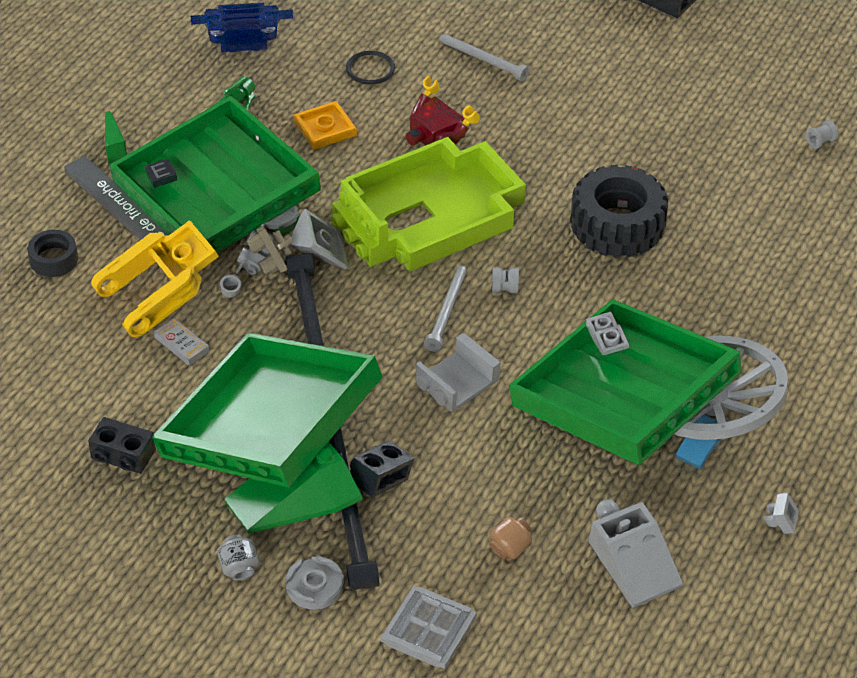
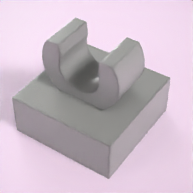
M789 493L777 494L776 503L768 504L766 507L771 516H764V520L769 527L779 525L784 534L794 533L799 510Z

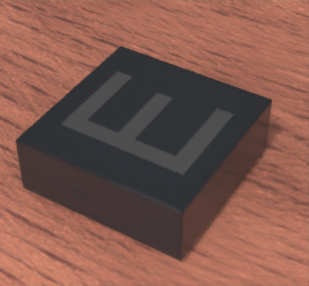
M168 158L144 166L145 173L154 188L177 181V174Z

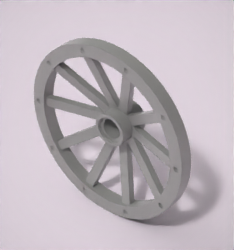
M707 336L706 338L740 351L741 360L745 354L759 360L763 364L724 388L681 427L675 435L691 439L716 440L739 436L761 427L780 411L786 401L788 376L783 362L774 352L757 342L732 336ZM770 370L776 379V385L738 391ZM772 395L760 408L737 402V400ZM730 409L747 414V416L726 422L724 413ZM704 414L715 416L717 421L716 424H698L694 422Z

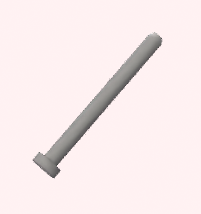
M447 34L440 36L442 43L512 73L521 82L525 81L529 75V67L526 65L517 66Z
M463 265L457 267L433 331L424 340V346L430 351L437 352L442 348L443 339L441 337L467 272L466 267Z

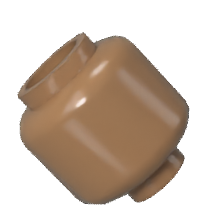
M505 517L490 531L489 537L491 541L489 546L502 559H516L531 545L532 538L529 533L531 527L521 517L518 519Z

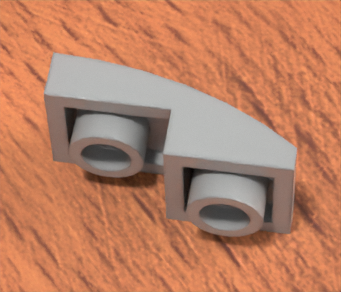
M612 312L586 319L589 333L603 355L629 348L620 325H617Z

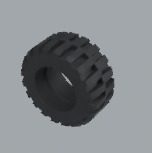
M611 165L609 168H605V166L599 167L595 172L592 170L584 175L577 182L573 190L570 216L572 231L582 244L586 243L588 249L592 251L597 250L599 254L604 256L610 254L615 258H621L622 255L633 257L636 253L643 254L649 248H653L658 244L664 235L669 205L668 195L665 192V188L660 182H657L653 175H647L640 168L636 170L628 165H625V167H618V165ZM618 199L626 200L627 207H617ZM622 208L633 213L617 214L605 209Z

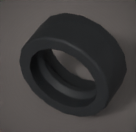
M51 229L38 233L29 241L27 247L31 268L37 274L44 277L62 276L70 272L77 265V246L74 237L69 233ZM51 248L67 250L65 254L57 258L49 259L39 256L41 252Z

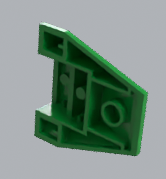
M328 442L290 488L249 478L224 500L247 533L251 534L335 513L363 499L344 459Z

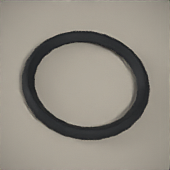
M373 50L362 51L353 55L347 61L346 71L356 82L373 85L385 82L391 78L395 71V63L385 53ZM374 55L386 59L390 64V71L380 79L366 80L352 73L351 64L361 56Z

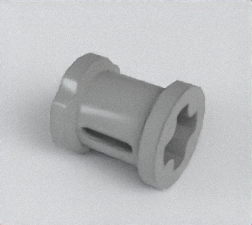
M829 120L823 122L820 127H812L806 131V140L814 149L820 148L824 142H832L838 138V129Z

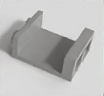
M462 333L456 337L455 353L431 369H428L421 362L417 363L415 380L419 388L424 391L426 390L432 395L439 405L445 406L449 411L454 412L500 380L501 362L465 333Z

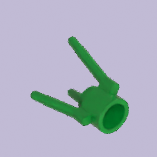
M242 76L237 82L223 91L225 96L215 104L229 96H233L238 101L247 100L244 107L246 109L250 108L251 102L256 97L253 93L255 90L254 82L250 78Z

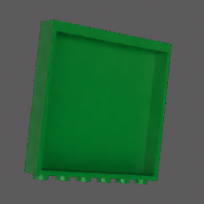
M247 333L152 436V439L161 458L290 488L383 376L374 355Z

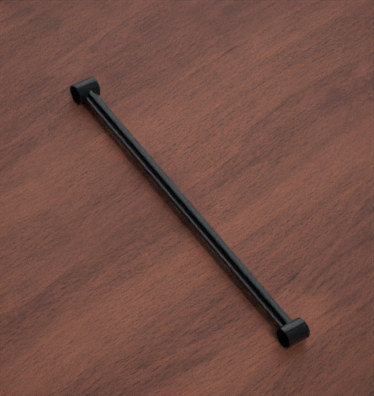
M308 253L285 256L287 278L294 279L307 343L324 346L310 282V276H314L312 255ZM340 427L328 442L344 459L350 471ZM357 503L341 510L352 563L346 565L350 591L380 586L376 560L369 561L358 507Z

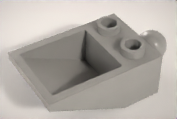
M611 499L599 502L596 508L599 519L592 522L588 542L631 607L635 608L681 588L683 582L659 526L643 502L620 511L617 503Z

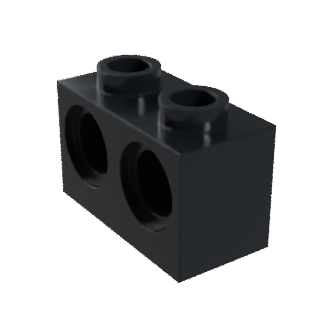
M103 417L88 440L91 458L100 463H108L120 467L125 471L142 474L156 451L155 443L152 439L154 432Z
M389 440L362 454H357L350 462V473L357 487L373 498L407 481L414 457Z

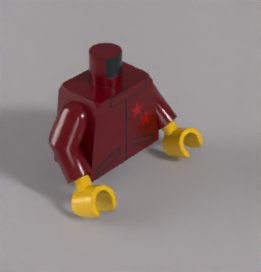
M427 76L423 80V86L426 90L424 94H420L409 118L410 131L406 133V140L411 146L420 142L426 146L449 137L456 145L465 137V133L469 130V124L479 122L480 115L469 105L463 109V116H461L436 96L430 98L431 94H436L440 90V85L435 80L434 84L430 86L432 79L430 76Z

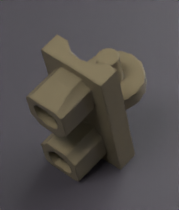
M263 226L256 229L258 233L248 239L247 243L254 254L264 248H267L270 256L259 261L265 275L277 270L281 273L287 270L278 250L281 249L284 256L290 255L292 252L288 245L293 241L292 237L287 236L283 238L280 231H276L273 233L276 240L273 244Z

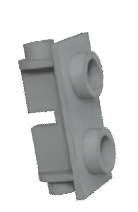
M253 230L248 239H250L253 235L257 234L258 232H255ZM268 233V235L270 236V238H271V240H272V242H273V244H274V243H275V241H274V236H273L272 234ZM250 247L248 249L243 248L236 260L240 263L236 273H239L241 268L246 269L250 275L259 273L261 270L259 261L266 258L269 254L267 248L255 254Z

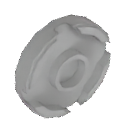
M316 556L306 561L301 559L290 567L286 575L287 594L291 601L298 606L310 610L331 606L341 597L344 590L342 570L335 562L324 557Z

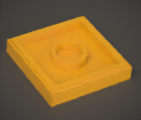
M337 101L293 115L294 123L313 150L357 136V128Z

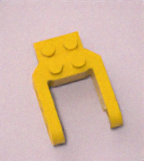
M189 220L169 236H164L162 233H149L97 272L92 278L91 285L99 296L108 297L116 293L154 263L158 264L170 281L137 305L138 308L131 312L125 318L124 323H122V326L131 337H140L198 294L202 280L198 272L219 256ZM111 279L107 285L101 287L104 281ZM142 319L139 324L132 327L137 320Z

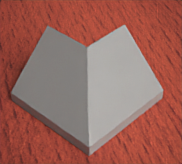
M307 209L303 210L291 236L293 241L289 245L303 254L311 253L314 259L347 269L349 265L341 231Z

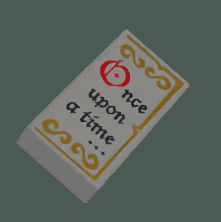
M175 318L154 331L155 338L189 366L209 353V346Z

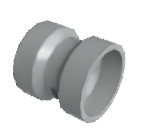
M493 267L492 293L508 291L509 293L518 294L519 268L502 270L499 267Z

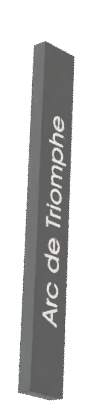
M82 156L64 166L65 173L139 240L149 233H162L164 236H169L87 157Z

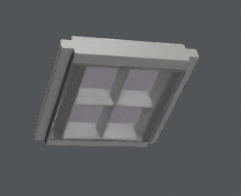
M413 586L383 633L381 642L386 643V646L437 668L445 669L476 618L477 612L418 586L417 588Z

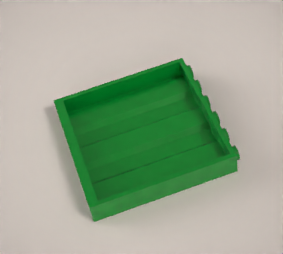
M232 96L110 164L113 181L168 235L190 220L217 253L321 190L319 172ZM168 158L177 174V181L154 188L145 173L144 166Z
M611 299L591 317L612 312L617 325H620L629 348L603 355L593 341L585 321L509 384L512 406L634 464L641 465L742 373L740 351Z

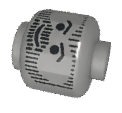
M241 535L227 537L224 540L225 543L217 551L223 573L228 577H232L233 580H243L251 577L259 565L253 541L249 538H242Z

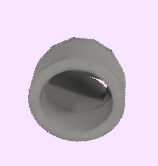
M235 275L224 276L220 281L222 294L227 298L236 297L241 290L240 279Z

